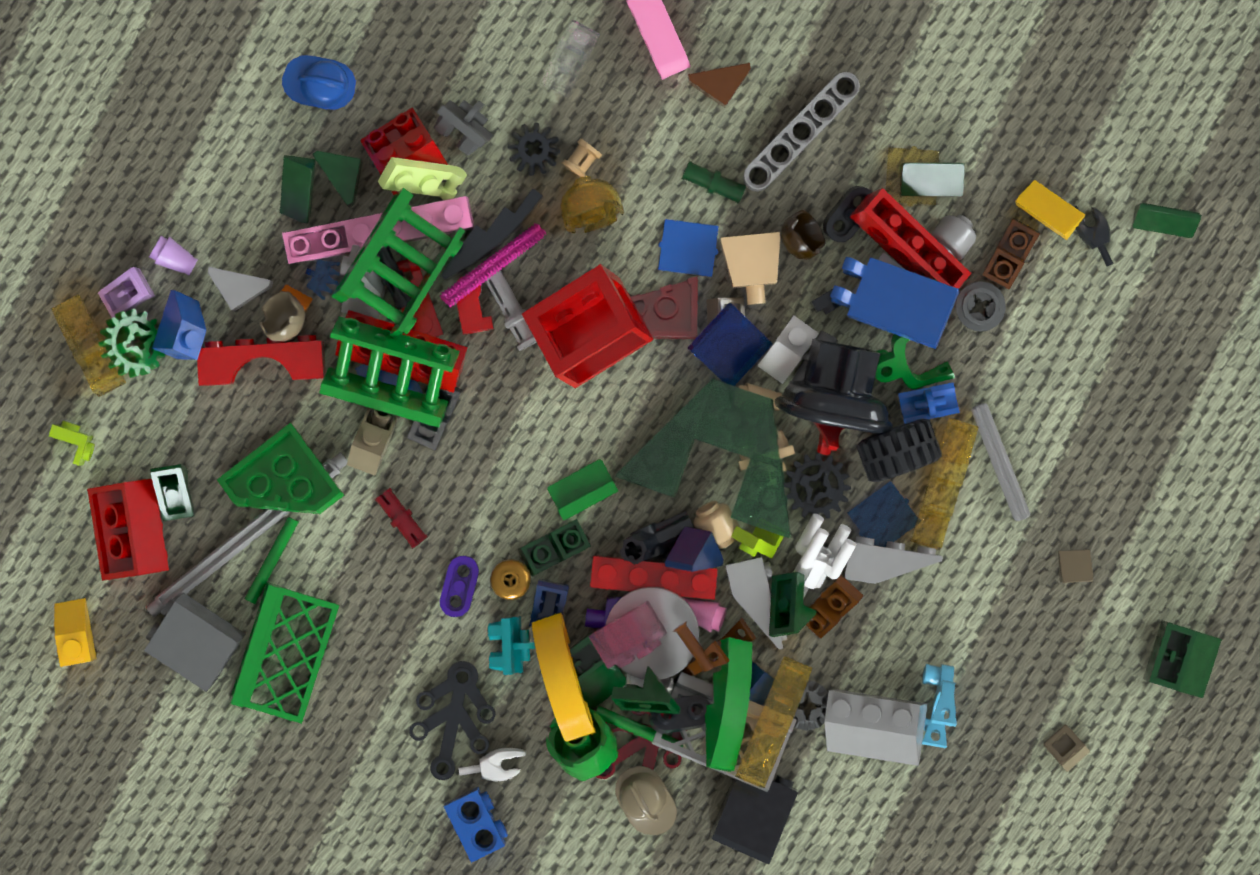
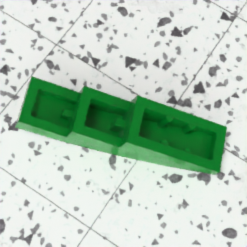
M728 637L721 640V649L730 661L727 664L721 665L720 671L713 673V704L706 706L705 722L706 767L731 772L734 771L749 707L752 678V642Z

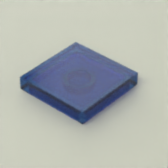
M729 302L687 349L727 387L732 389L773 343Z

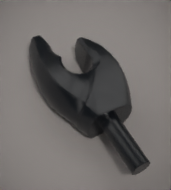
M1091 207V212L1096 222L1095 226L1088 227L1083 218L1075 230L1082 241L1089 245L1092 250L1099 249L1105 265L1108 267L1114 264L1105 244L1110 242V227L1102 212L1095 207Z

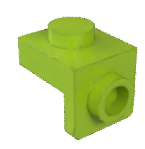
M62 421L61 426L52 424L49 437L78 446L73 464L82 466L84 461H90L95 448V444L91 443L93 436L79 432L81 426L71 422Z
M761 518L753 533L736 526L731 537L741 542L739 549L754 557L759 552L772 559L786 531Z

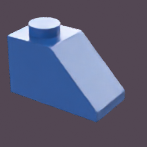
M176 290L170 291L152 349L175 359L198 360L207 331L198 300Z

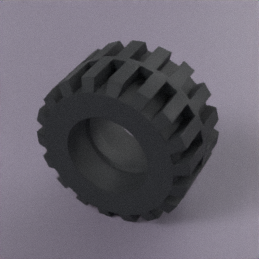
M918 419L899 425L887 433H877L867 437L856 445L868 481L880 482L914 471L936 462L942 456L930 419Z

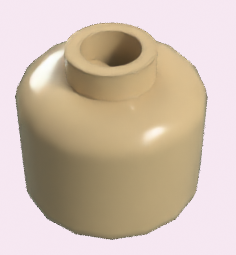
M711 501L701 506L695 512L694 528L711 531L719 549L726 548L735 541L731 536L736 526L739 527V524L727 504Z

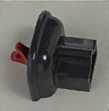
M812 339L804 379L790 383L784 389L783 395L775 399V406L796 418L811 421L820 431L817 453L822 455H830L831 450L836 451L838 449L839 435L845 428L881 434L893 429L892 423L888 420L887 407L881 400L872 396L880 353L872 349Z

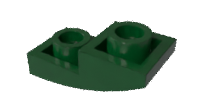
M575 519L518 550L531 576H535L591 547L578 520Z

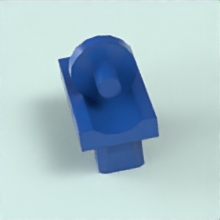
M954 382L898 393L904 424L918 419H932L960 413Z

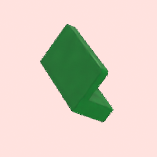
M601 459L547 488L563 521L618 492Z

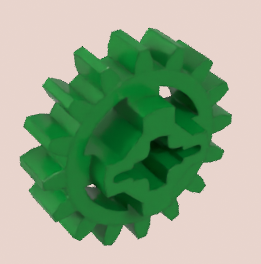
M136 309L126 311V313L124 310L115 314V317L105 321L108 327L101 329L100 333L106 338L98 342V345L106 348V352L101 357H109L111 359L108 365L110 369L118 366V375L121 376L128 373L130 378L139 376V374L141 376L151 373L150 369L160 366L156 359L165 357V354L152 349L158 331L154 327L157 323L156 318L148 321L146 311L137 315ZM139 339V342L135 343L134 346L126 347L132 340Z

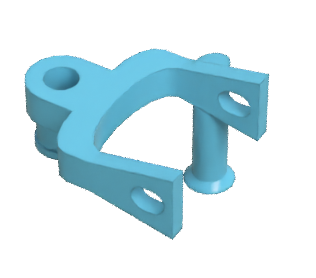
M926 664L924 667L922 683L937 685L931 718L925 719L924 731L926 732L922 741L924 745L946 748L945 725L954 727L957 725L954 700L955 682H953L954 666L941 664L940 667ZM945 710L949 713L948 719H944ZM932 732L939 734L938 741L932 740Z

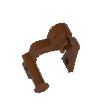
M743 618L722 638L717 641L715 640L705 650L688 628L687 621L673 630V632H677L693 655L688 665L681 670L691 676H695L702 671H709L730 661L721 649L722 639L730 637L747 642L756 639V636ZM742 629L745 632V636H740L738 630Z

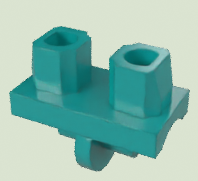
M521 616L501 618V621L488 624L489 639L502 640V652H490L489 668L503 671V675L522 673L523 661H531L530 649L536 648L534 641H530L529 630H522Z

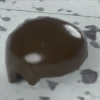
M800 210L787 218L782 226L781 236L783 245L797 259L810 260L818 255L820 249L826 244L823 232L817 221L810 213L804 210Z

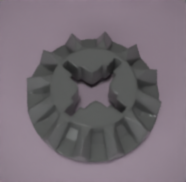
M975 282L966 286L959 293L955 308L958 319L968 329L982 332L993 329L1001 322L1005 314L1006 304L1003 294L997 287L987 282ZM974 294L981 302L989 301L990 299L993 301L985 308L988 319L984 315L982 316L980 312L969 314V311L975 306Z
M799 681L790 686L783 696V714L797 720L795 728L806 731L819 728L825 723L828 692L817 682ZM806 692H808V697H810L812 703L820 704V707L810 709L808 719H806L803 709L793 707V705L804 702Z

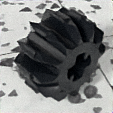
M535 122L533 132L529 133L527 125L524 124L521 126L525 134L523 137L517 132L512 133V137L519 144H508L507 148L509 150L518 151V153L509 157L510 162L522 159L517 166V170L519 172L523 171L528 164L529 176H534L535 166L538 165L540 172L546 174V167L543 164L545 161L550 166L555 167L556 161L549 157V154L560 155L561 152L560 149L550 148L549 146L559 142L557 136L546 139L551 132L550 127H546L542 134H540L539 123ZM536 142H539L542 145L539 146V149L543 150L540 155L534 153L531 157L526 154L529 152L528 148H526L527 144L534 145Z

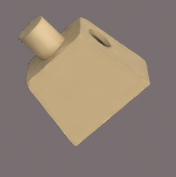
M780 232L721 238L720 245L732 288L746 287L747 305L766 303L764 285L777 283Z

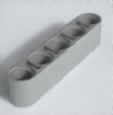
M842 72L836 75L748 165L743 176L744 184L747 188L757 192L767 188L855 98L859 92L860 84L854 74ZM848 80L851 82L853 92L850 95H841L836 88L838 81ZM818 102H826L831 107V115L826 118L819 117L815 113V105ZM797 124H804L809 129V137L805 140H798L793 135V127ZM776 146L785 148L788 152V159L781 163L774 161L771 157V150ZM756 168L762 169L766 174V181L760 185L753 184L749 179V172Z

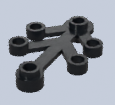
M467 661L454 663L448 670L447 680L430 691L419 693L416 698L418 708L429 710L434 706L435 700L453 691L450 704L422 722L417 721L413 723L409 729L411 738L421 741L426 738L428 732L447 721L440 754L433 759L430 766L432 775L438 780H447L455 772L456 765L452 759V753L459 724L471 741L470 747L474 753L483 754L489 748L488 738L481 735L463 707L465 694L468 695L477 708V718L480 722L484 724L491 723L495 719L496 711L493 706L486 702L477 688L478 671L473 664ZM465 671L469 676L468 681L464 683L457 680V673ZM422 695H428L431 698L429 706H423L420 703ZM484 708L492 711V717L488 720L483 719L480 715L481 710ZM417 725L422 726L425 730L424 735L421 737L413 733V728ZM476 739H483L486 743L485 748L482 750L476 749L474 741ZM441 762L446 763L449 767L448 772L445 774H441L437 770V765Z

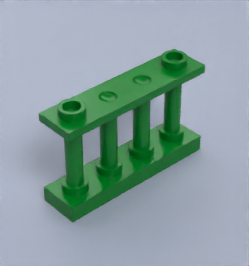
M404 188L394 194L331 296L340 303H343L350 297L353 299L357 297L396 323L389 334L392 338H396L402 333L408 334L417 320L414 317L415 312L450 256L454 257L461 249L463 241L460 239L465 232L463 228L459 227L448 236L411 210L412 206L408 204L413 194ZM398 220L400 222L406 221L442 246L434 261L395 235L396 232L392 229ZM382 246L385 248L387 246L391 247L427 272L418 287L379 261L380 257L377 254ZM366 271L369 273L373 271L411 297L403 312L364 287L365 283L361 280Z
M339 316L330 335V338L341 341L336 369L328 368L321 382L319 393L439 428L448 405L447 400L438 398L444 371L452 373L460 351L444 344H434L403 334L392 338L389 336L391 332L389 330L361 323L353 318ZM353 344L371 349L366 377L348 372ZM384 353L402 358L396 386L378 381ZM414 362L432 367L426 394L408 389Z

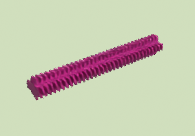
M534 223V226L519 234V237H516V239L507 243L504 248L495 252V254L489 257L490 259H486V261L475 267V270H471L472 272H468L469 274L463 276V279L460 278V281L453 283L454 285H451V288L448 287V290L441 292V300L450 308L452 305L454 306L455 302L461 301L460 299H463L464 296L466 297L470 291L472 292L473 289L475 290L476 287L481 286L485 280L487 281L488 278L493 277L500 269L505 268L508 263L517 259L518 256L520 257V253L523 254V252L532 248L535 243L537 244L540 239H543L544 234L546 235L545 230L541 229L539 224Z

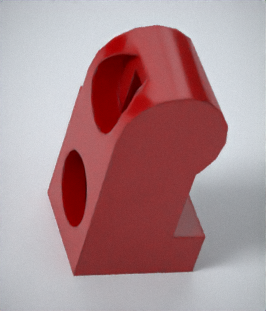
M480 285L475 290L473 289L472 292L470 291L466 297L461 298V301H457L463 335L494 329L492 316L483 318L480 303L482 286Z

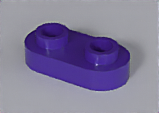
M458 556L448 566L440 597V607L450 617L464 615L470 609L479 576V566L469 556ZM466 565L470 570L469 575L461 577L458 574L459 566ZM458 595L462 599L459 607L451 605L450 598L452 596Z

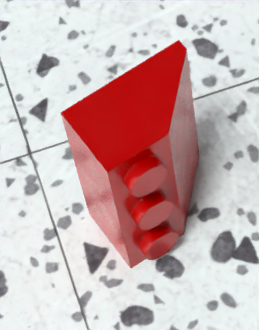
M152 478L87 489L102 581L168 571V554L164 543L163 523L160 518L159 505Z

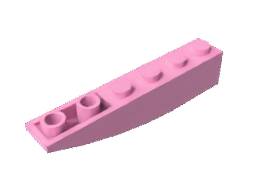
M467 196L411 208L413 212L445 234H451L459 227L465 231L474 229L470 202ZM382 213L282 233L288 264L350 254L352 245L363 246ZM398 220L392 229L396 232L395 235L404 242L429 238L404 220L402 222Z

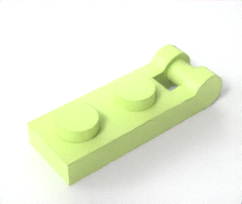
M391 157L378 182L384 190L400 191L404 188L410 193L438 196L443 200L454 199L457 194V186L463 184L467 174L460 167Z

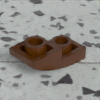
M1012 218L982 275L1010 290L1040 232Z
M840 575L808 606L816 610L817 613L806 626L821 639L838 624L845 614L859 603L864 595Z

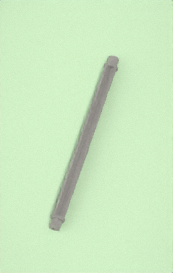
M340 452L332 459H327L322 465L333 478L341 472L340 469L347 464L348 460ZM264 510L163 592L155 596V600L146 606L148 612L155 618L162 612L171 598L176 601L183 593L188 594L190 590L198 586L290 511Z

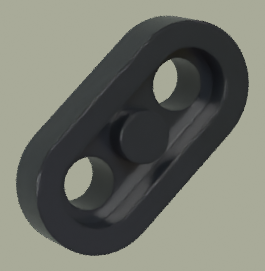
M854 186L848 189L823 221L825 235L836 242H846L851 239L860 228L850 218V215L858 207L854 206L853 201L857 196H860L862 202L872 191L863 186ZM837 220L842 222L839 230L834 229V223Z
M699 695L674 698L681 708L680 714H671V719L669 720L663 719L661 713H649V723L655 731L663 734L703 727L706 724V706L710 705L706 698ZM698 706L701 709V714H694L691 707Z

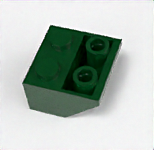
M1162 620L1143 679L1163 687L1203 698L1222 639Z
M592 632L569 648L583 699L588 703L589 709L593 710L610 697L613 687H623L626 684L627 677Z

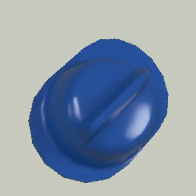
M308 55L299 56L287 64L282 76V86L285 93L293 101L303 105L336 110L346 106L352 100L355 93L356 80L353 72L345 64L331 59Z

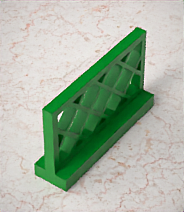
M267 582L229 699L230 704L242 708L247 707L302 724L340 605ZM284 595L296 598L302 610L285 618L280 608ZM302 601L312 603V605L305 608ZM318 606L331 609L328 620L315 627L308 611ZM279 613L282 620L275 624ZM305 614L312 629L295 637L288 622ZM285 624L292 640L276 648L271 639L272 631ZM325 627L324 632H323V635H322V639H321V637H320L318 631L321 630V629H323V628ZM315 633L320 642L318 651L305 656L298 641ZM270 642L273 650L266 653L268 644ZM295 643L303 659L286 667L279 651ZM276 654L283 669L266 677L261 668L263 660ZM315 657L313 667H311L308 661ZM306 663L310 671L309 679L296 686L289 671ZM260 672L263 677V680L257 682V678ZM286 673L293 688L276 696L269 681ZM266 683L273 699L264 704L250 701L254 689ZM306 687L302 698L299 690ZM295 692L301 701L297 715L284 711L279 702ZM274 703H277L279 709L272 708L269 706Z

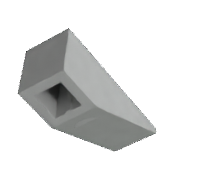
M856 536L855 543L857 545L844 567L843 577L847 580L876 584L941 562L943 556L935 555V548L918 546L917 552L905 550V544L887 541L886 547L874 545L875 539Z
M759 556L725 564L732 596L778 649H783L782 641L787 640V635L769 636L771 593L768 580H772L773 576L769 561L763 562L762 557Z

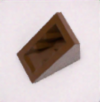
M750 63L688 74V83L726 108L751 70Z

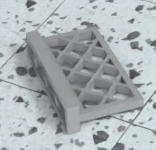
M684 672L680 673L671 694L673 698L699 695L706 698L710 704H713L712 684ZM749 700L745 725L748 726L752 736L743 739L741 745L754 740L761 756L746 762L740 749L738 758L741 764L735 766L734 771L713 770L768 792L797 720ZM692 706L694 714H701V709L698 706ZM664 713L662 718L668 720L670 713ZM706 724L701 727L703 732L691 737L687 736L686 731H680L683 740L675 743L662 739L663 733L656 731L652 741L653 745L706 766V754L700 755L695 753L691 745V741L706 737ZM769 734L781 739L776 750L766 753L759 738ZM774 756L773 761L770 764L768 758ZM763 760L768 771L765 782L753 777L748 766ZM743 768L745 773L740 772L738 770Z

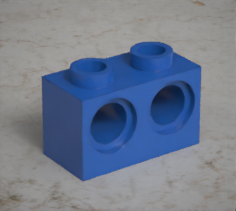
M479 787L444 804V809L471 863L504 847L506 844L504 838L508 836L501 819L495 821L490 811L494 808L489 794L487 791L481 793ZM468 801L475 802L479 806V814L475 817L466 816L462 811V805ZM479 830H489L493 835V841L488 845L480 844L476 839V833Z

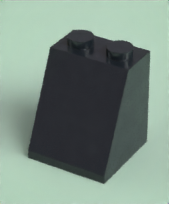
M756 764L749 765L752 776L765 782L766 775L764 773L766 769ZM743 768L738 770L740 772L745 773ZM777 775L772 780L768 792H765L733 778L710 830L711 839L769 865L798 794L797 789L792 787L794 782Z

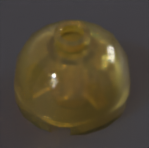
M590 176L576 179L574 184L564 193L560 204L565 229L570 233H576L575 228L585 227L584 232L587 233L607 227L617 221L616 214L619 212L622 216L624 214L622 201L617 190L607 181L592 179Z

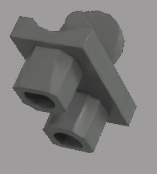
M450 100L437 111L440 116L434 125V129L445 137L450 136L455 128L462 132L464 136L456 146L467 156L471 155L479 147L481 148L487 144L494 136L483 127L488 118L480 113L485 105L481 101L472 106L463 100L457 106Z

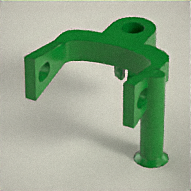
M895 334L892 336V352L883 349L876 351L880 353L875 377L880 382L886 383L902 378L909 388L917 389L955 378L948 361L921 375H916L907 365L905 357L906 343L910 340Z

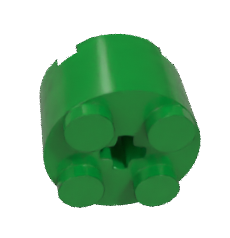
M592 709L589 710L596 733L565 742L556 718H554L550 725L549 737H546V746L550 755L567 774L580 781H586L589 778L600 775L618 758L617 739L614 732L602 717Z

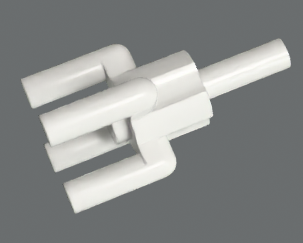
M815 513L810 518L795 546L796 551L802 557L793 572L805 575L804 597L809 588H820L826 576L831 579H837L857 545L854 541L847 539L851 529L841 524L828 548H825L823 544L829 533L825 529L820 528L824 518Z

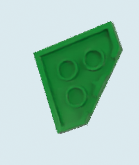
M291 422L217 479L231 501L240 507L321 514L345 496Z

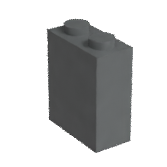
M183 593L176 601L172 598L168 601L161 612L165 616L160 625L155 623L146 636V639L150 642L144 651L207 692L216 682L246 634Z

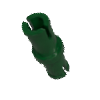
M690 160L681 178L707 189L706 193L712 195L714 192L735 201L737 204L740 202L746 189V185L722 176V172L715 170V172L692 163Z

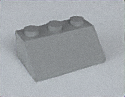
M838 689L829 690L825 714L827 751L919 766L928 703Z

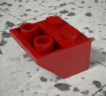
M413 107L397 115L393 120L373 130L369 135L360 140L380 175H382L391 157L448 165ZM391 190V192L393 193V195L398 192V191H392V190Z

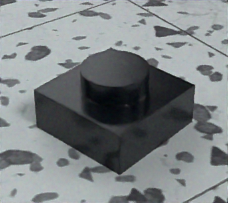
M833 289L810 302L816 313L823 310L826 315L841 306L831 302L832 298H830Z

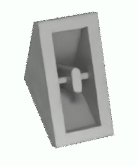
M213 267L208 268L209 276L233 311H236L272 288L273 281Z

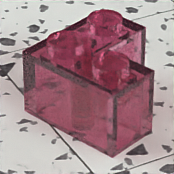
M646 601L589 635V638L608 669L615 664L622 668L636 659L634 655L639 660L654 651L655 648L662 644L660 638L667 634V631L649 601Z

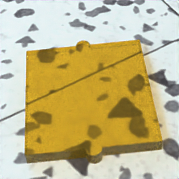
M912 146L911 149L888 147L885 191L898 203H907L909 207L913 206V204L936 205L937 196H900V165L902 163H939L940 151L920 150L916 146Z

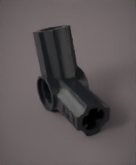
M684 511L658 524L654 522L630 533L631 536L623 540V547L620 550L623 560L630 561L635 565L667 552L668 548L674 546L684 527L694 528L687 512Z

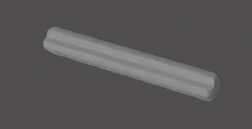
M986 403L977 405L971 409V412L1015 521L1024 520L1030 516V511L989 407Z

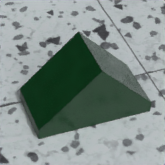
M314 152L312 154L346 205L349 208L355 205L363 161L359 158L333 153Z

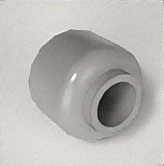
M963 215L943 217L931 233L957 260L964 258L976 240L975 231L972 229V222Z

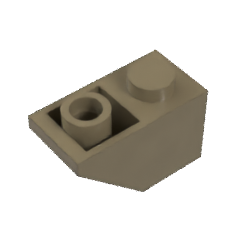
M368 408L351 445L346 465L376 476L399 416Z

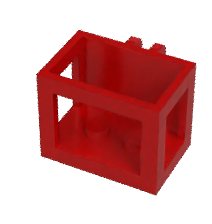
M601 264L522 313L555 377L575 389L654 340L620 277Z

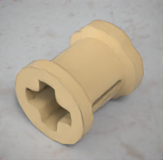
M580 138L578 141L579 146L568 160H563L562 164L584 180L586 177L585 172L595 159L601 158L602 154Z

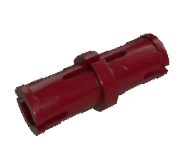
M391 488L375 499L391 519V526L398 528L412 549L428 538L411 517L412 511L405 509Z

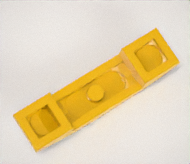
M562 613L532 622L533 638L540 670L564 741L569 742L596 733L588 703L583 699L568 644H570Z

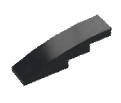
M532 189L515 214L504 207L487 232L476 225L464 241L459 252L452 258L440 276L447 281L472 267L499 247L524 223L544 198L543 195Z

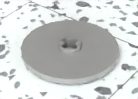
M660 587L635 589L620 598L610 611L605 626L606 645L615 663L628 674L645 679L646 669L649 666L660 680L666 679L683 670L693 658V655L677 632H673V630L687 621L688 628L697 641H699L697 618L689 604L678 594ZM649 626H654V630L661 634L657 635L655 641H650V637L643 633L648 631Z

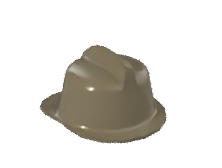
M644 766L628 768L620 775L616 782L615 794L619 805L632 826L637 831L648 835H659L669 830L676 820L677 808L660 776L654 770Z

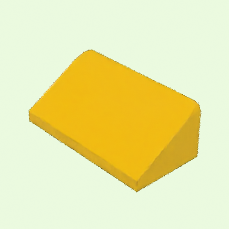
M1036 180L1015 200L1019 208L1065 240H1068L1085 217L1084 213Z

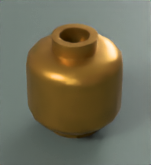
M514 559L503 560L497 564L490 577L491 588L495 594L506 600H515L523 596L529 589L531 582L530 571L526 565ZM508 574L513 575L511 578L505 577ZM514 578H516L515 585H513L512 580ZM504 580L509 581L510 586H507Z

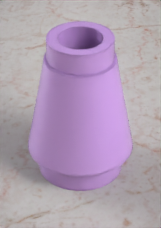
M160 236L149 258L155 260L154 264L185 273L188 276L198 261L171 237L167 239L163 236Z

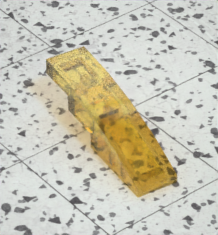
M948 418L939 445L942 456L933 464L911 536V542L937 550L942 548L959 490L963 485L978 426Z
M786 656L783 657L760 715L754 725L735 777L760 788H765L813 669L812 667Z

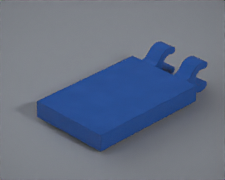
M871 257L867 266L853 258H845L842 265L843 273L861 279L856 294L834 285L830 298H832L831 302L850 308L847 315L851 319L925 346L937 348L959 294L958 288Z

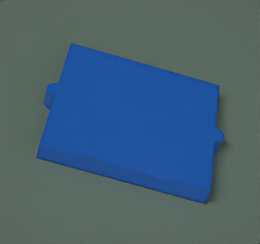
M665 219L662 241L658 243V246L661 248L658 270L712 277L714 258L718 254L716 243L719 226Z

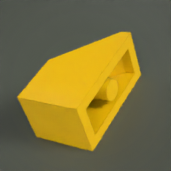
M86 598L55 603V641L60 667L96 660Z

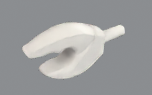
M518 748L493 750L479 759L480 765L458 768L459 775L481 772L482 779L498 782L511 779L521 769L505 770L501 767L502 760L525 756L526 751Z

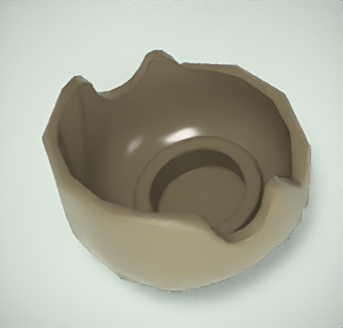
M281 291L271 296L263 305L262 311L265 315L264 323L260 322V326L270 340L287 341L298 335L302 330L306 313L295 296L290 292Z

